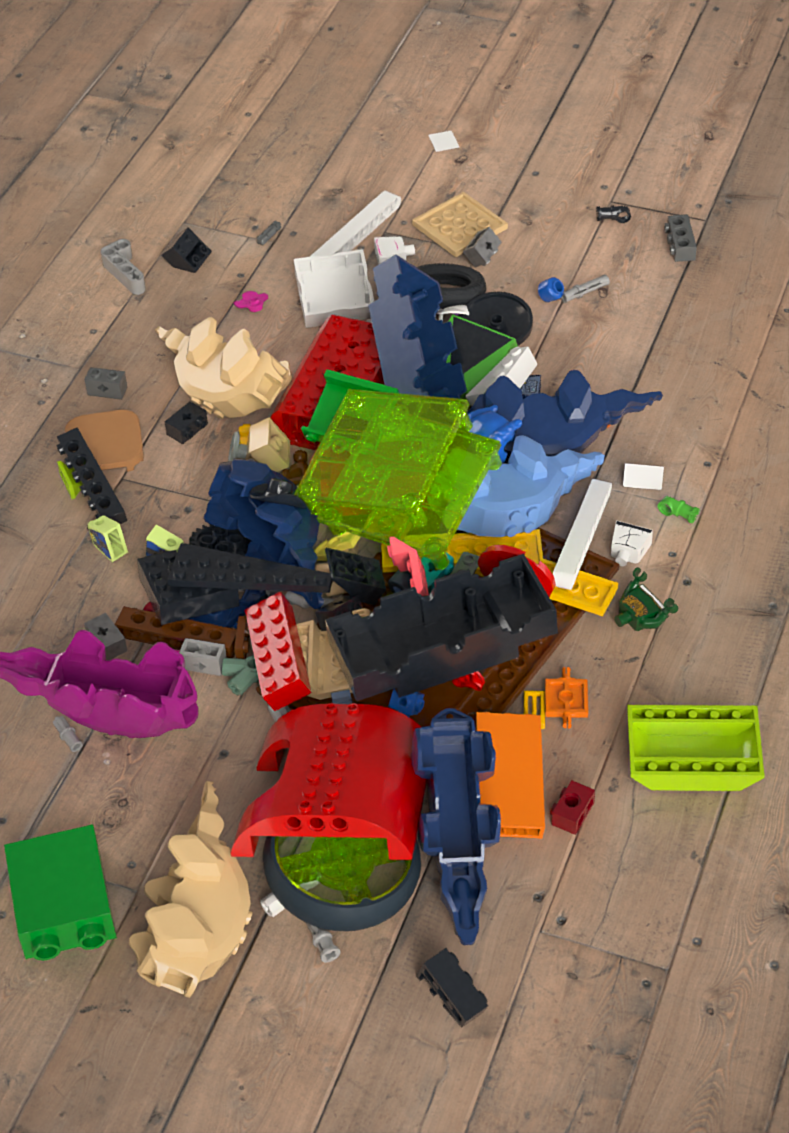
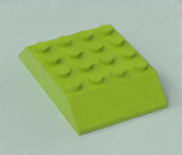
M627 705L631 778L650 790L741 791L764 779L757 706Z

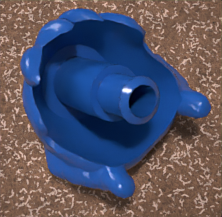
M497 405L472 411L463 420V444L466 451L480 457L486 465L505 462L508 454L504 451L507 443L514 442V431L522 426L521 419L509 422L506 418L496 413L498 410Z

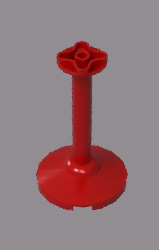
M507 545L488 546L486 551L480 554L477 561L479 570L486 577L492 572L493 568L499 566L500 561L521 554L525 555L526 552ZM526 557L550 598L556 586L554 575L541 561L536 564L533 560ZM477 671L454 679L452 683L459 688L469 687L481 691L485 680Z

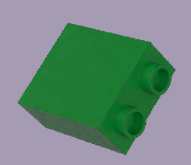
M93 824L4 845L17 932L25 959L50 960L57 957L64 950L77 947L86 950L97 949L103 946L106 940L117 938L100 849Z

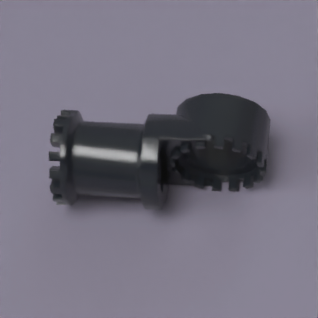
M611 205L610 207H596V212H598L596 213L597 221L611 219L617 220L619 223H626L631 219L630 209L627 206L614 207V205ZM622 212L627 213L625 217L619 216V214Z

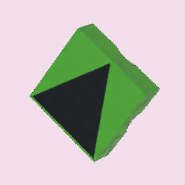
M453 314L449 321L452 322L457 349L450 353L451 355L448 356L446 362L451 363L452 366L461 363L467 391L460 398L469 403L466 395L518 345L513 337Z

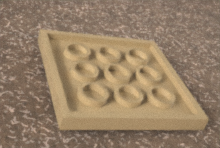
M465 192L412 219L414 227L455 257L463 254V251L477 232L490 227L497 235L508 229L507 222Z

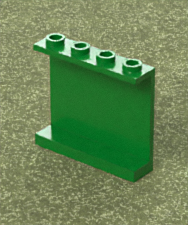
M326 369L324 374L326 380L325 388L309 426H302L301 429L305 438L311 442H323L329 447H340L346 452H358L364 457H376L400 400L398 389ZM344 415L378 425L381 437L376 450L372 445L337 436L335 430L341 416Z

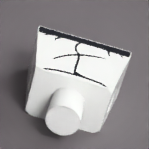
M616 521L611 547V556L616 558L615 562L619 563V566H626L627 562L639 563L652 544L653 530Z

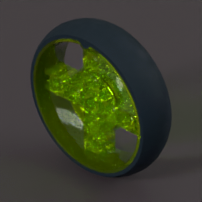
M267 836L264 843V873L269 887L277 900L298 919L326 930L357 931L385 922L399 912L408 902L420 877L421 853L417 838L412 860H403L404 869L399 881L389 890L372 898L366 882L372 875L375 866L401 861L389 860L387 838L317 837L310 851L281 858V847L289 836ZM317 880L330 889L341 891L345 902L331 901L318 897L304 890L298 884Z

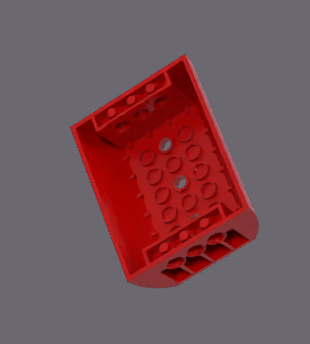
M331 315L323 322L295 371L291 382L286 387L270 416V419L288 437L290 445L316 450L320 443L319 441L311 442L307 440L301 429L302 426H309L325 388L326 380L324 374L326 369L335 372L341 371L340 373L385 385L372 323L337 315Z

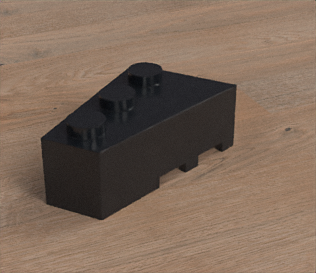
M445 948L424 962L416 977L419 981L425 979L432 987L429 989V992L433 996L439 995L445 1003L443 1005L444 1009L462 1028L487 1009V998L480 990L477 991L472 984L473 979L470 974L463 971L458 965L459 961L456 955Z

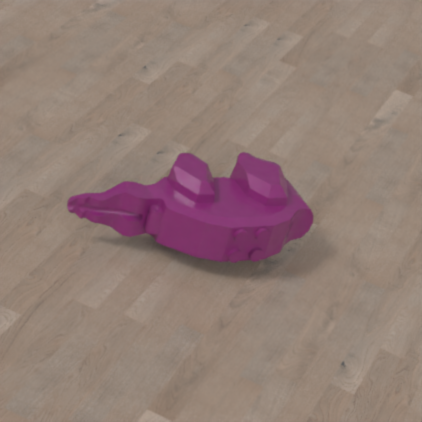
M86 630L77 631L66 651L59 654H48L34 647H28L12 653L0 652L1 679L11 683L21 694L45 697L49 706L78 724L109 735L127 736L129 738L158 737L173 729H187L198 718L197 691L189 673L185 670V659L166 643H155L145 652L138 665L122 659L106 661L105 645L91 632Z

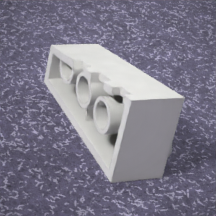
M529 347L513 348L466 395L471 407L474 405L477 397L480 394H484L487 388L499 376L509 377L521 388L537 366V362Z

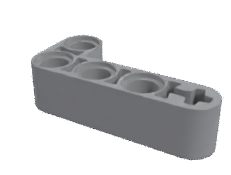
M119 239L101 249V257L104 268L131 293L136 295L144 293L146 290L144 275L129 261L132 259L130 241L128 239Z

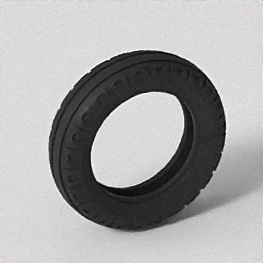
M433 263L416 267L438 281L439 284L461 286L459 288L440 287L443 302L439 304L440 309L456 305H467L475 297L486 293L485 278L480 272L470 267L449 263Z

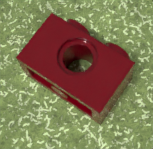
M571 780L568 787L562 789L559 802L554 803L550 810L552 825L576 835L595 803V790Z

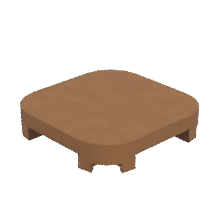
M115 410L81 415L70 420L65 427V432L78 427L101 470L127 467V472L134 470V466L140 463V461H144L140 422L138 416L132 411Z

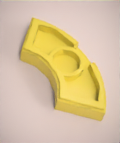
M360 529L343 531L329 541L327 539L314 549L318 556L317 561H327L326 547L340 551L354 548L362 536Z

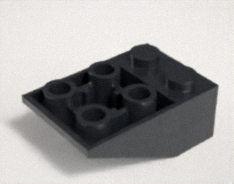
M326 547L325 553L332 580L348 594L359 595L361 602L376 605L387 590L379 560Z

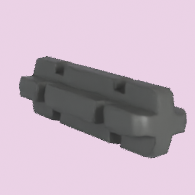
M278 221L272 222L257 237V243L264 245L281 229V223Z

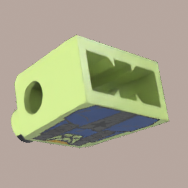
M101 516L88 523L87 529L90 532L94 546L110 561L114 562L128 553L119 523L106 516Z
M155 525L146 538V556L173 550L178 552L180 544L184 543V541L162 527Z

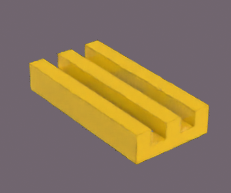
M524 691V715L528 714V696H532L533 715H536L537 696H541V729H545V691Z

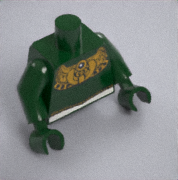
M639 567L633 570L635 578L629 582L619 600V615L615 616L614 620L619 627L628 623L635 631L656 629L669 617V613L673 614L678 611V606L672 598L666 599L663 605L643 584L639 585V582L647 579L645 571L638 577L641 572Z

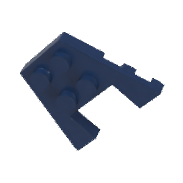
M246 589L242 598L239 599V607L189 618L188 620L191 619L197 622L231 628L238 622V616L246 614L245 609L260 601V597L266 594V590Z

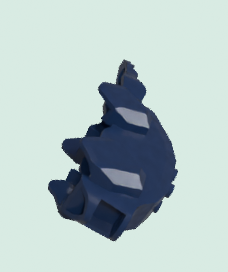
M571 370L565 376L554 396L551 397L545 393H537L523 399L522 390L509 377L499 376L487 388L484 394H480L477 397L474 405L465 416L477 409L497 405L498 410L496 413L506 418L509 422L515 419L522 420V426L514 431L515 438L517 436H527L542 445L546 456H556L567 449L582 453L597 439L601 431L606 430L608 425L617 424L623 415L627 413L643 411L646 405L652 406L654 401L662 399L663 394L661 391L637 394L620 389L598 395L591 391L590 384L579 370ZM509 442L506 444L504 451L507 452L508 455L505 462L503 463L509 464L508 459L512 452L514 442Z
M233 459V461L221 462L208 492L212 498L207 504L206 513L203 517L205 522L227 530L239 529L243 536L252 541L248 545L245 556L316 570L315 563L318 556L313 548L317 541L320 522L314 504L308 501L304 492L299 490L286 477L271 470L267 464L258 463L253 459ZM272 478L282 479L293 484V494L306 502L307 509L259 501L251 498L249 493L257 485L269 484ZM291 591L303 596L313 609H320L324 604L322 593Z
M447 708L433 717L430 726L415 728L413 733L412 766L416 775L427 779L429 813H423L419 818L418 842L424 853L435 856L437 870L440 873L439 897L451 916L455 934L459 937L462 945H473L479 931V912L487 892V880L483 872L485 848L500 842V809L497 805L480 804L479 782L494 775L496 753L490 732L475 731L474 720L470 716L458 710ZM452 714L453 719H447L446 715Z

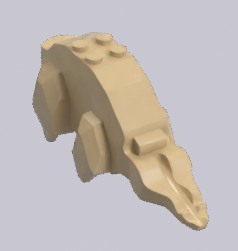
M208 317L193 327L190 336L185 335L177 328L165 330L158 326L155 329L159 338L165 342L166 346L177 354L174 365L180 386L191 397L190 400L196 405H201L207 414L211 415L213 412L215 416L223 419L224 416L228 418L247 416L261 408L270 409L276 396L292 380L288 361L278 362L270 353L262 351L259 357L257 356V351L250 340L249 331L246 329L236 333L228 343H222L224 337L216 333L217 322L213 317Z
M206 781L204 784L200 810L187 835L172 836L168 842L169 850L178 862L171 865L167 876L150 880L145 885V894L158 905L146 912L145 917L149 923L147 931L135 933L129 938V945L136 954L138 962L137 972L139 975L157 987L164 986L188 998L192 996L198 982L213 977L229 959L231 954H236L239 944H243L247 931L243 930L245 924L248 925L252 917V912L249 911L251 902L248 881L236 857H231V849L227 847L224 841L218 840L224 828V822L216 812L219 799L214 794L216 788L212 786L214 783L212 781Z

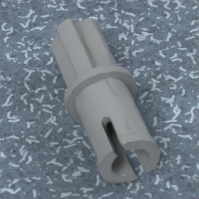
M63 716L55 717L53 725L60 733V739L66 742L72 752L79 751L83 744L75 734V729L70 727Z

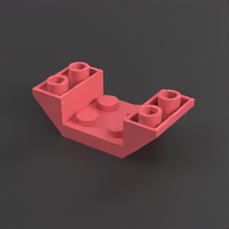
M389 537L390 545L387 546L389 557L392 558L393 565L398 566L400 572H411V588L415 587L417 593L423 597L428 596L429 591L425 568L417 550L395 537Z

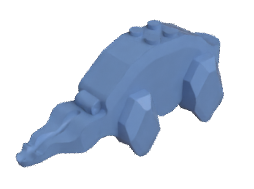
M517 436L515 438L512 452L508 459L509 464L493 463L486 465L480 457L461 449H454L445 461L444 471L438 472L435 485L427 501L448 530H462L478 536L513 537L522 532L530 533L549 520L558 506L560 496L570 493L572 486L577 481L589 477L592 471H596L598 465L603 464L605 455L601 452L581 454L567 449L556 456H546L542 445L527 436Z

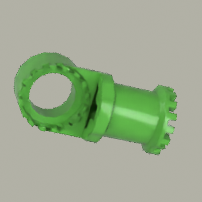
M665 496L657 505L663 515L670 516L673 514L677 517L681 516L687 519L689 523H694L698 517L696 515H699L700 512L698 507H692L686 504L684 500L677 501L671 498V496Z

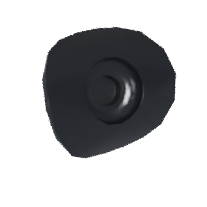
M272 478L269 484L257 485L249 493L251 498L259 501L307 509L306 502L293 494V484L282 479Z

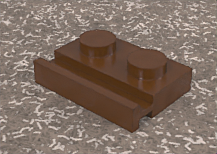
M238 616L234 646L237 659H246L247 653H249L250 633L246 616Z

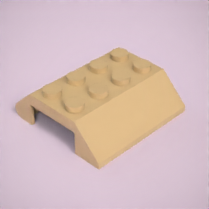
M365 608L352 611L353 615L358 613L361 617L371 614L370 610ZM314 620L296 624L312 692L307 696L321 700L330 698L333 692L350 689V693H352L329 643L327 631L319 630Z

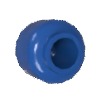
M556 277L540 282L538 294L543 301L553 302L563 296L564 285Z

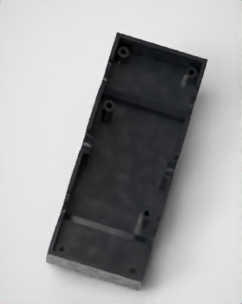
M524 554L500 561L499 566L493 568L492 572L486 577H479L478 574L471 575L470 570L466 569L436 579L435 588H433L432 593L428 596H421V594L417 593L416 588L412 587L380 598V606L375 607L374 611L366 617H361L358 613L352 615L349 611L325 619L329 643L356 701L395 689L399 698L518 658V646L558 633L556 608Z

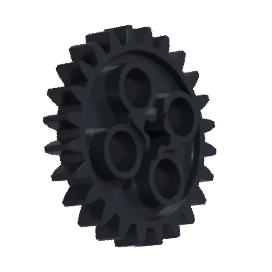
M209 524V527L202 525V529L196 528V532H192V536L189 538L190 545L244 556L247 554L249 543L252 542L243 536L239 529L227 530Z

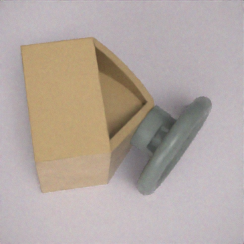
M270 417L250 426L247 445L239 444V432L233 433L228 461H233V459L237 458L244 460L253 459L258 463L267 464L271 470L276 472L289 467L290 440Z

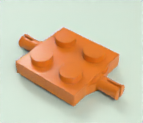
M566 667L562 668V677L545 679V716L563 718V728L565 729L567 722L568 729L572 727L571 718H588V679L570 677L571 669L567 667V673Z

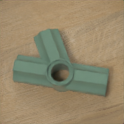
M254 655L246 659H223L222 675L233 676L227 682V685L232 693L237 696L242 695L253 683L259 682Z

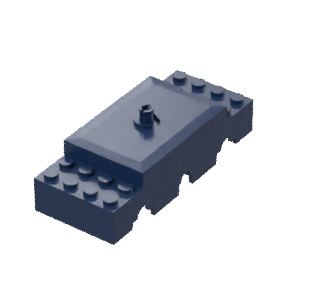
M394 255L373 268V278L377 286V296L379 299L368 305L384 384L398 389L400 394L398 405L403 409V421L406 426L452 449L463 443L464 413H458L456 407L461 401L460 396L467 391L461 363L452 366L451 363L446 362L448 356L451 355L450 353L457 349L452 322L443 323V320H436V313L440 309L439 304L443 302L439 282L400 256Z

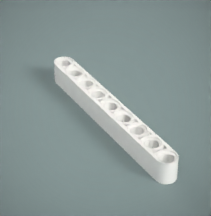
M383 191L310 257L329 256L351 251L399 208L401 197L388 191Z
M592 479L553 571L555 587L572 590L608 502L612 483Z

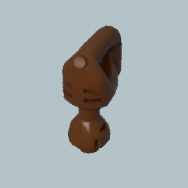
M303 450L295 451L293 453L295 464L291 465L288 470H282V475L295 485L303 484L310 480V467L306 463L308 458L307 452Z

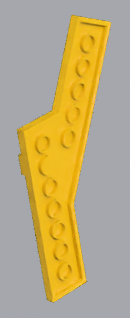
M535 529L530 533H518L513 537H488L472 533L407 536L403 542L417 550L420 559L436 544L454 558V567L463 552L480 556L491 545H507L519 548L526 552L525 557L533 560L536 564L539 561L544 563L552 574L557 564L543 559L540 529ZM381 541L383 572H397L398 566H394L392 558L389 557L387 549L389 544ZM478 566L475 574L484 577ZM579 571L572 590L555 587L550 599L603 616L618 589V583Z

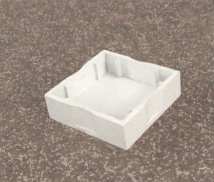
M363 249L340 252L329 256L294 259L295 276L306 328L322 326L323 322L331 315L357 320L371 319L368 305L374 302V297L367 278V265Z

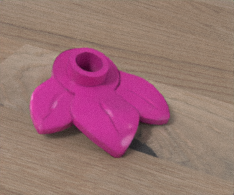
M247 291L242 294L243 299L235 301L234 305L238 308H248L250 312H258L263 309V304L268 299V294H257L255 291Z

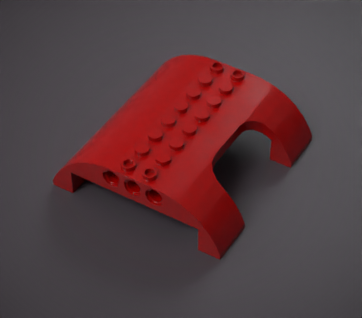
M355 703L313 704L299 707L281 716L271 726L266 735L256 768L257 771H279L284 750L289 748L283 773L279 781L272 788L255 799L245 810L231 849V857H254L260 836L387 838L389 860H412L427 779L421 778L414 773L411 759L414 729L421 726L410 717L396 710L377 705Z

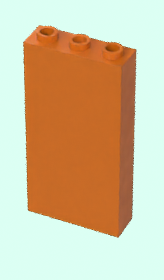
M476 712L475 731L491 733L496 753L494 775L479 782L480 804H492L499 807L501 813L500 837L542 839L545 829L541 715Z

